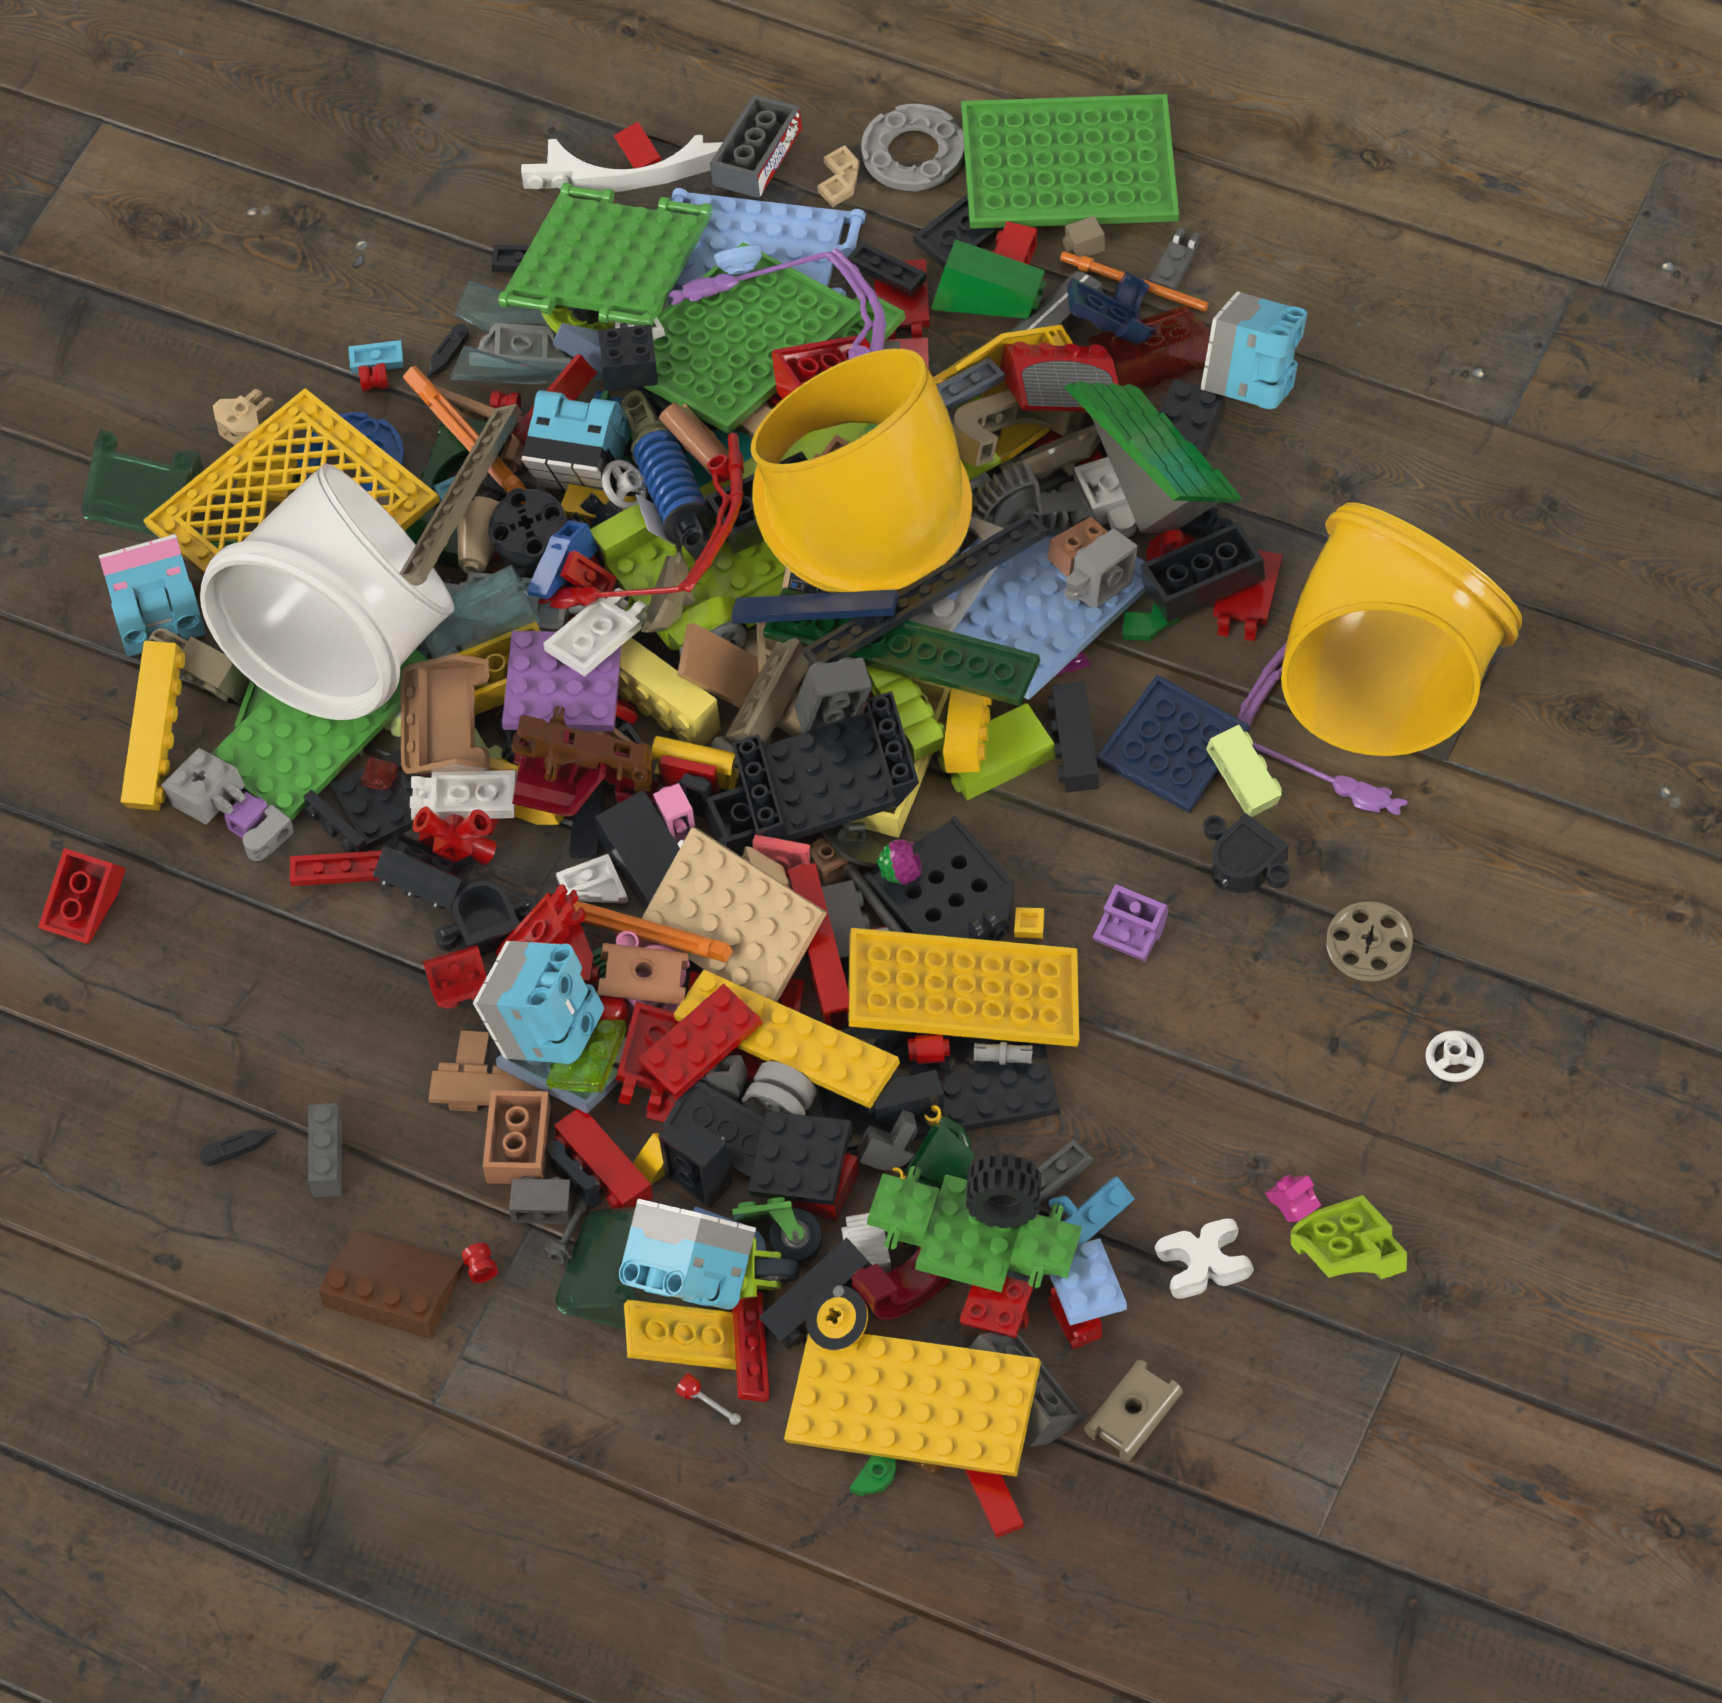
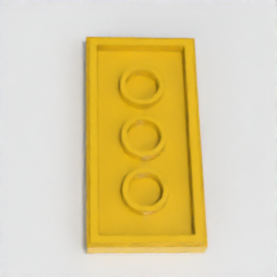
M627 1300L624 1304L628 1358L736 1370L732 1312Z

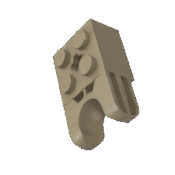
M159 628L148 639V641L176 643L185 653V666L183 669H180L182 672L180 675L190 680L191 683L199 688L212 692L214 696L227 702L228 698L238 702L250 682V679L225 654L192 636L187 641L167 629Z

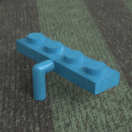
M1118 1176L1111 1178L1078 1208L1067 1196L1051 1198L1049 1200V1207L1051 1208L1052 1205L1058 1204V1209L1059 1205H1061L1068 1215L1063 1222L1082 1226L1078 1244L1087 1242L1135 1198Z

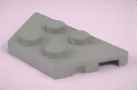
M495 323L490 329L489 334L480 340L477 350L469 353V364L564 370L570 363L571 358H566L561 349L553 346L555 338L548 326Z

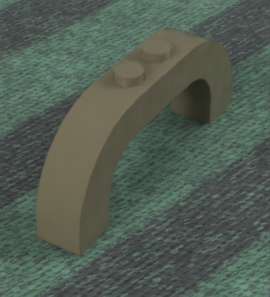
M1007 390L961 406L955 412L952 426L960 458L976 467L993 461L998 436L991 432L1018 423H1033L1045 426L1062 436H1067L1082 429L1085 412L1022 410L1011 391Z

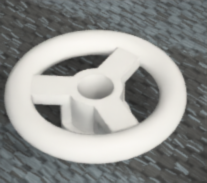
M615 460L606 465L602 472V486L613 504L624 510L639 504L638 500L634 502L623 501L625 495L630 491L637 492L639 496L647 498V487L643 476L634 465L623 460ZM620 468L625 469L626 471L622 473ZM611 472L617 480L618 490L616 494L610 484Z
M1462 1031L1440 1033L1430 1041L1426 1049V1062L1429 1069L1437 1077L1450 1082H1461L1472 1078L1478 1073L1484 1060L1480 1043L1473 1036ZM1445 1041L1443 1049L1444 1058L1435 1062V1050L1439 1044ZM1466 1043L1474 1050L1475 1058L1466 1055ZM1451 1064H1463L1470 1067L1462 1073L1444 1071Z

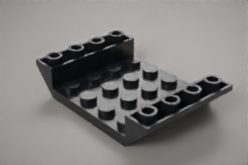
M892 691L868 698L866 704L869 712L765 746L759 734L732 743L758 836L793 841L898 807L919 784Z

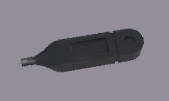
M465 324L455 325L430 359L429 373L426 376L428 379L435 373L446 370L470 336L469 329Z
M275 1129L268 1132L247 1130L203 1147L200 1151L201 1160L206 1166H214L222 1163V1161H227L258 1149L269 1136L277 1132Z

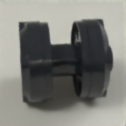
M516 488L511 490L493 510L489 520L488 536L510 576L532 579L550 537L556 534L566 524L568 519L562 505L549 493L536 489L524 490ZM526 502L522 507L516 508L518 503Z

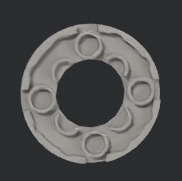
M905 104L896 106L894 111L885 115L881 113L871 121L862 138V158L868 172L880 183L898 190L918 192L938 186L957 172L964 159L962 129L958 127L950 114L930 105ZM907 131H922L930 134L939 146L935 158L924 162L919 167H916V165L905 167L895 162L888 152V147L893 138Z

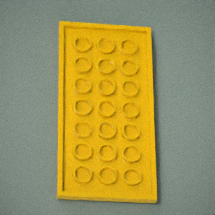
M851 928L849 934V1026L1078 1047L1077 948Z
M808 1333L784 1440L792 1444L1017 1477L1041 1361L1039 1358L863 1334L855 1344L846 1349L832 1351L817 1345Z

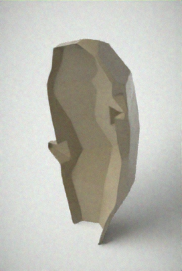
M1093 425L1040 446L1021 456L1014 457L1000 465L999 468L1002 471L1003 469L1009 470L1012 468V464L1019 466L1024 461L1029 464L1036 479H1044L1059 470L1070 476L1074 474L1075 464L1089 458L1102 440L1096 426Z
M676 542V556H666L654 588L678 586L688 575L689 571L683 559L682 544ZM684 590L679 593L652 594L647 609V619L641 631L650 633L669 629L681 618L683 605L693 604L695 598L692 593Z

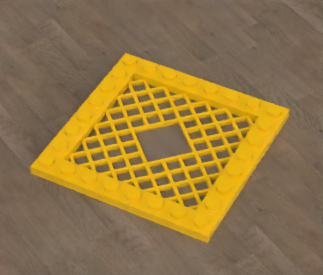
M305 388L143 521L146 527L159 538L176 534L182 557L204 575L212 558L225 547V540L238 539V542H243L251 534V532H245L246 523L259 522V525L265 519L268 492L297 489L306 481L307 473H314L323 464H326L327 457L340 456L339 464L332 466L341 471L356 469V477L352 479L359 485L361 483L373 482L372 491L367 492L375 500H377V497L390 496L389 505L381 506L404 531L439 503L440 498L436 492ZM307 429L306 438L293 439L295 431ZM312 431L315 432L318 435V437H312ZM323 442L322 451L310 452L311 443ZM305 444L304 453L291 454L292 445ZM329 444L336 450H328ZM287 446L286 454L273 455L274 448ZM322 457L321 466L308 467L309 458ZM345 457H346L349 461H351L352 463H346V464H344V463H345ZM303 459L301 468H290V460ZM285 461L284 469L271 470L272 462ZM267 462L266 471L253 472V467L256 463ZM362 471H363L365 474H367L368 476H367V477H361ZM301 474L299 483H288L289 475ZM283 476L282 484L269 485L270 477ZM265 477L264 486L251 487L252 478ZM238 479H246V485L243 488H233V482ZM378 484L385 490H378ZM263 492L262 501L249 502L250 493ZM244 494V500L241 503H231V496ZM226 495L225 504L212 505L213 498ZM261 507L260 516L247 517L248 508ZM242 509L241 518H229V511ZM224 510L223 519L210 520L212 511ZM206 512L204 521L192 522V517L195 513ZM240 524L239 533L226 534L227 525ZM222 526L221 534L208 535L209 527ZM203 527V534H199L194 528ZM211 541H220V542H219V549H217V548H216L213 544H211L210 542H211Z

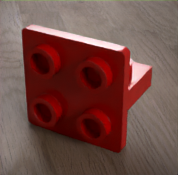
M1006 1277L1002 1293L972 1285L960 1316V1323L969 1327L1016 1338L1019 1328L1027 1329L1030 1320L1027 1305L1033 1287L1028 1282Z

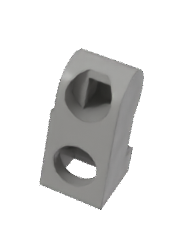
M270 805L263 812L265 820L255 829L247 831L243 836L246 855L253 861H261L267 858L294 833L291 819L273 805Z

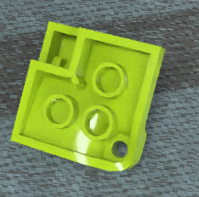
M1363 1195L1316 1210L1298 1221L1291 1230V1246L1299 1255L1307 1253L1328 1278L1347 1273L1368 1272L1375 1273L1380 1279H1384L1407 1271V1252L1392 1237V1226Z

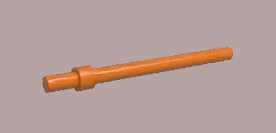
M1063 251L1060 257V261L1078 267L1079 271L1088 274L1093 272L1120 282L1125 274L1122 271L1096 263L1093 258L1085 255L1079 257ZM1144 280L1149 285L1147 291L1149 293L1202 312H1206L1209 302Z

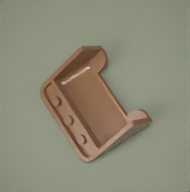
M451 654L410 664L404 668L401 674V766L405 773L414 775L432 774V772L483 771L489 769L490 754L488 750L482 747H475L474 686L487 683L489 679V659Z

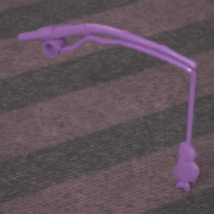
M837 248L833 249L832 253L822 252L736 277L721 273L714 278H698L684 284L682 291L675 290L668 294L669 297L674 298L671 302L672 305L681 303L683 299L695 302L701 298L715 295L718 292L730 290L741 280L826 258L840 270L861 302V317L865 324L863 330L848 351V360L866 353L884 350L886 322L883 307L875 291L859 272L858 267L851 263ZM866 299L869 301L874 312L875 321L873 322L866 311ZM873 329L870 349L859 345L868 331Z
M1286 644L1278 650L1262 670L1259 679L1240 706L1241 709L1237 718L1250 726L1255 715L1260 710V706L1276 682L1281 678L1282 667L1277 671L1275 670L1283 662ZM1253 742L1252 747L1255 750L1331 782L1335 792L1342 797H1350L1357 808L1373 812H1380V809L1387 808L1391 813L1400 815V806L1408 804V801L1404 799H1391L1392 791L1388 788H1377L1344 775H1337L1333 778Z

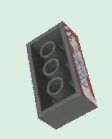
M753 94L710 162L713 186L760 198L803 129L800 106Z

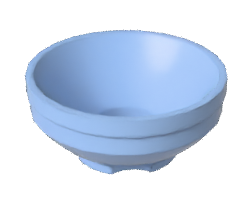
M744 246L714 255L716 266L729 275L749 273L754 270V267L762 257L761 246Z

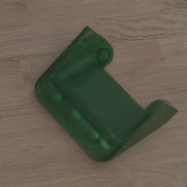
M100 430L94 443L81 503L82 515L91 521L157 536L146 527L143 520L204 471L200 454L192 451H179L174 454L171 464L168 465L116 452L118 448L116 435L109 431Z
M636 1206L595 1210L585 1217L572 1251L573 1257L568 1262L555 1298L557 1308L562 1313L626 1329L624 1304L627 1300L636 1301V1296L631 1287L619 1283V1269L622 1265Z

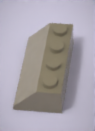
M793 638L785 643L775 644L724 737L725 739L733 743L759 734L764 746L771 744L772 738L770 735L774 728H778L785 717L783 711L787 705L794 701L797 695L795 689L799 682L805 679L809 668L808 665L810 663L803 656L802 649H804V646L798 639Z

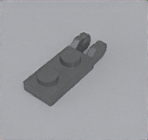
M1179 227L1174 235L1173 242L1169 243L1149 281L1176 291L1195 256L1201 234L1195 232L1189 240L1188 247L1181 245L1186 236V229Z

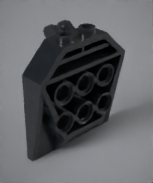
M956 816L912 845L913 854H919L922 869L921 875L915 881L907 885L887 881L886 878H882L879 867L864 874L866 882L905 933L999 941L1009 931L1014 903V882ZM917 896L918 898L911 899L910 897ZM953 905H962L960 907H952ZM932 919L939 920L936 922H930V920Z

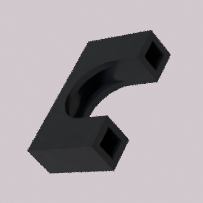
M846 1014L847 1026L842 1027L844 1033L879 1049L915 1038V1035H921V1033L850 1027L849 1014ZM933 1070L907 1077L891 1076L872 1107H866L868 1115H874L877 1125L898 1120L903 1109L913 1113L914 1116L933 1112L931 1106L934 1105L938 1106L940 1110L944 1109V1093L937 1071Z

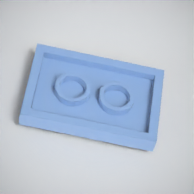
M1101 1239L1078 1244L1068 1278L1050 1275L1070 1325L1127 1310L1125 1297Z

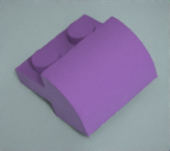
M1115 884L1105 904V913L1094 933L1093 940L1146 962L1155 941H1159L1163 932L1168 907L1163 903Z

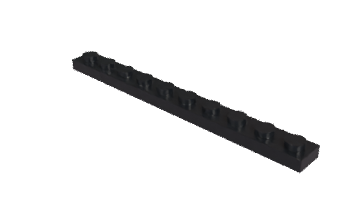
M1031 513L1027 514L897 592L898 601L893 616L854 618L802 649L803 656L811 665L817 662H837L1044 539L1047 537V529Z

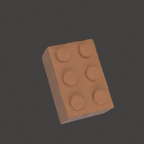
M491 1090L483 1158V1171L486 1183L512 1184V1179H521L526 1176L535 1179H545L547 1162L545 1146L549 1141L552 1111L548 1092Z

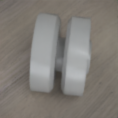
M768 1061L763 1062L753 1078L754 1083H751L742 1102L744 1107L764 1118L766 1111L805 1115V1110H808L817 1092L813 1083L801 1072L780 1062Z

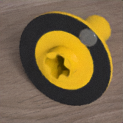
M840 1285L826 1288L817 1294L809 1305L806 1315V1326L812 1340L820 1347L832 1351L843 1350L855 1344L863 1335L868 1322V1309L862 1296L855 1290Z

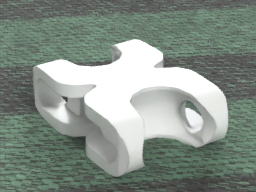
M1222 1219L1205 1224L1201 1229L1200 1238H1196L1191 1232L1180 1231L1158 1240L1155 1245V1251L1160 1260L1164 1262L1180 1260L1188 1265L1187 1270L1175 1275L1171 1280L1170 1290L1175 1298L1181 1299L1203 1293L1207 1289L1208 1279H1212L1217 1285L1228 1286L1251 1276L1254 1268L1248 1257L1244 1255L1229 1257L1220 1251L1221 1247L1233 1242L1237 1238L1238 1227L1233 1219Z

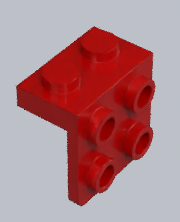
M477 945L423 961L435 1002L438 1007H444L445 1009L458 1006L460 1001L470 998L475 1000L487 978Z

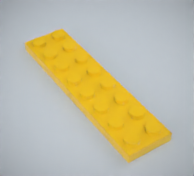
M706 970L702 971L674 1012L675 1019L680 1022L724 983L763 1022L757 1030L736 1048L767 1062L773 1061L788 1065L801 1072L811 1082L868 1108L872 1107L900 1064L897 1056Z

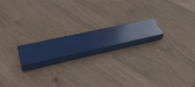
M894 589L736 598L731 617L733 624L893 616L898 601V593Z

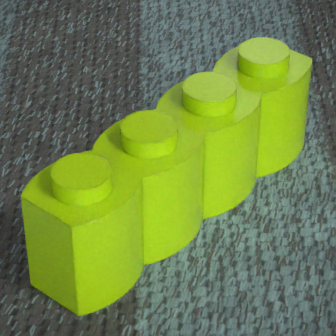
M866 666L872 685L871 692L874 696L890 691L893 692L912 759L915 761L943 749L946 730L941 722L937 723L933 718V709L928 701L924 702L921 698L922 693L917 682H912L905 675Z

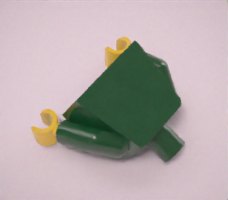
M934 1105L931 1106V1109L938 1115L935 1118H929L924 1114L926 1123L932 1127L905 1171L909 1173L910 1167L915 1166V1175L916 1169L919 1167L922 1173L918 1183L941 1190L945 1175L967 1180L969 1166L975 1158V1154L971 1151L972 1144L964 1127L948 1116H942L940 1108ZM897 1167L892 1168V1171L900 1173V1178L907 1179L906 1174Z

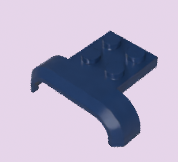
M1125 272L1115 290L1113 298L1074 278H1071L1066 285L1069 309L1077 318H1086L1099 329L1109 330L1115 333L1117 337L1135 346L1148 341L1156 331V328L1141 323L1140 305L1149 289V285L1144 280Z

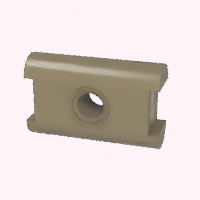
M1142 1360L1135 1362L1084 1428L1087 1435L1094 1441L1100 1437L1120 1450V1458L1125 1461H1130L1183 1393L1182 1388L1174 1380H1171L1168 1384L1147 1370L1148 1363ZM1130 1407H1137L1141 1411L1132 1414L1129 1413L1127 1409Z

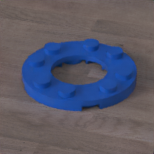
M362 412L338 414L404 467L405 454L403 443L398 432L391 424L382 418L378 420L368 417L367 413ZM312 431V437H318V435ZM323 442L311 443L310 452L323 450ZM305 444L300 445L298 453H304ZM329 444L328 450H332L333 447ZM322 457L309 458L308 467L321 466ZM297 459L298 468L302 467L303 459ZM307 473L306 480H307L313 473ZM373 482L361 483L360 486L366 491H372Z

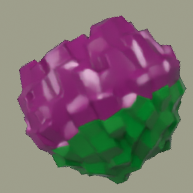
M905 839L894 840L884 847V850L877 859L882 878H886L887 881L907 885L921 875V861L919 854H913V842H907Z

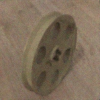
M1367 901L1349 905L1336 914L1328 928L1327 952L1332 963L1342 973L1356 980L1373 982L1388 979L1406 966L1412 953L1413 934L1408 921L1399 911L1383 903ZM1357 913H1363L1367 915L1368 920L1364 923H1358L1352 917ZM1390 918L1396 922V926L1385 928L1381 925V921ZM1373 929V942L1369 946L1368 954H1366V941L1370 938V933ZM1338 931H1344L1350 937L1345 941H1339L1334 938V934ZM1394 942H1401L1406 948L1401 952H1395L1390 948V945ZM1352 954L1357 956L1359 961L1356 964L1350 965L1345 963L1343 958L1346 955ZM1375 960H1382L1387 964V967L1383 970H1376L1371 966V963Z

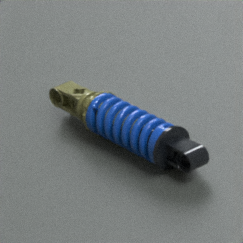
M632 391L622 400V407L633 432L632 459L643 476L647 490L663 524L667 539L675 544L676 542L682 544L696 561L710 539L709 533L715 521L713 512L704 500V496L700 491V487L696 482V478L692 473L679 440L660 421L655 409L640 391Z

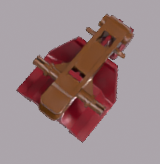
M560 706L553 708V717L550 718L549 722L528 715L520 717L518 729L512 741V750L515 753L514 763L518 764L512 804L561 816H573L600 782L605 779L607 782L615 785V796L619 803L644 790L655 807L653 794L659 792V789H657L659 781L652 779L653 751L648 744H637L612 738L606 733L599 735L566 726V720L564 719L565 708L562 706L560 712Z

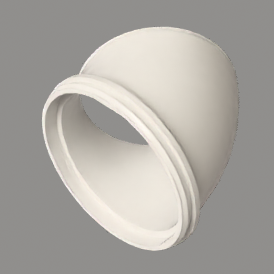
M323 464L274 509L243 542L233 543L221 549L206 568L200 593L203 616L212 636L226 656L246 677L268 694L295 709L314 716L334 720L356 719L370 714L384 705L397 688L400 678V666L420 643L454 611V603L434 568L431 569L427 580L419 586L411 585L400 574L416 544L365 489L343 471L330 464Z

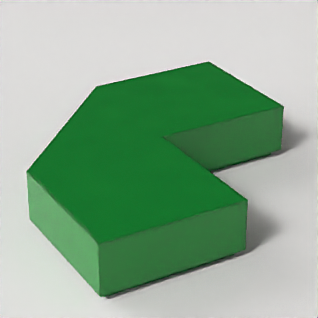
M1154 602L1152 613L1125 612L1122 640L1151 641L1158 636L1160 631L1177 623L1180 617L1167 623Z

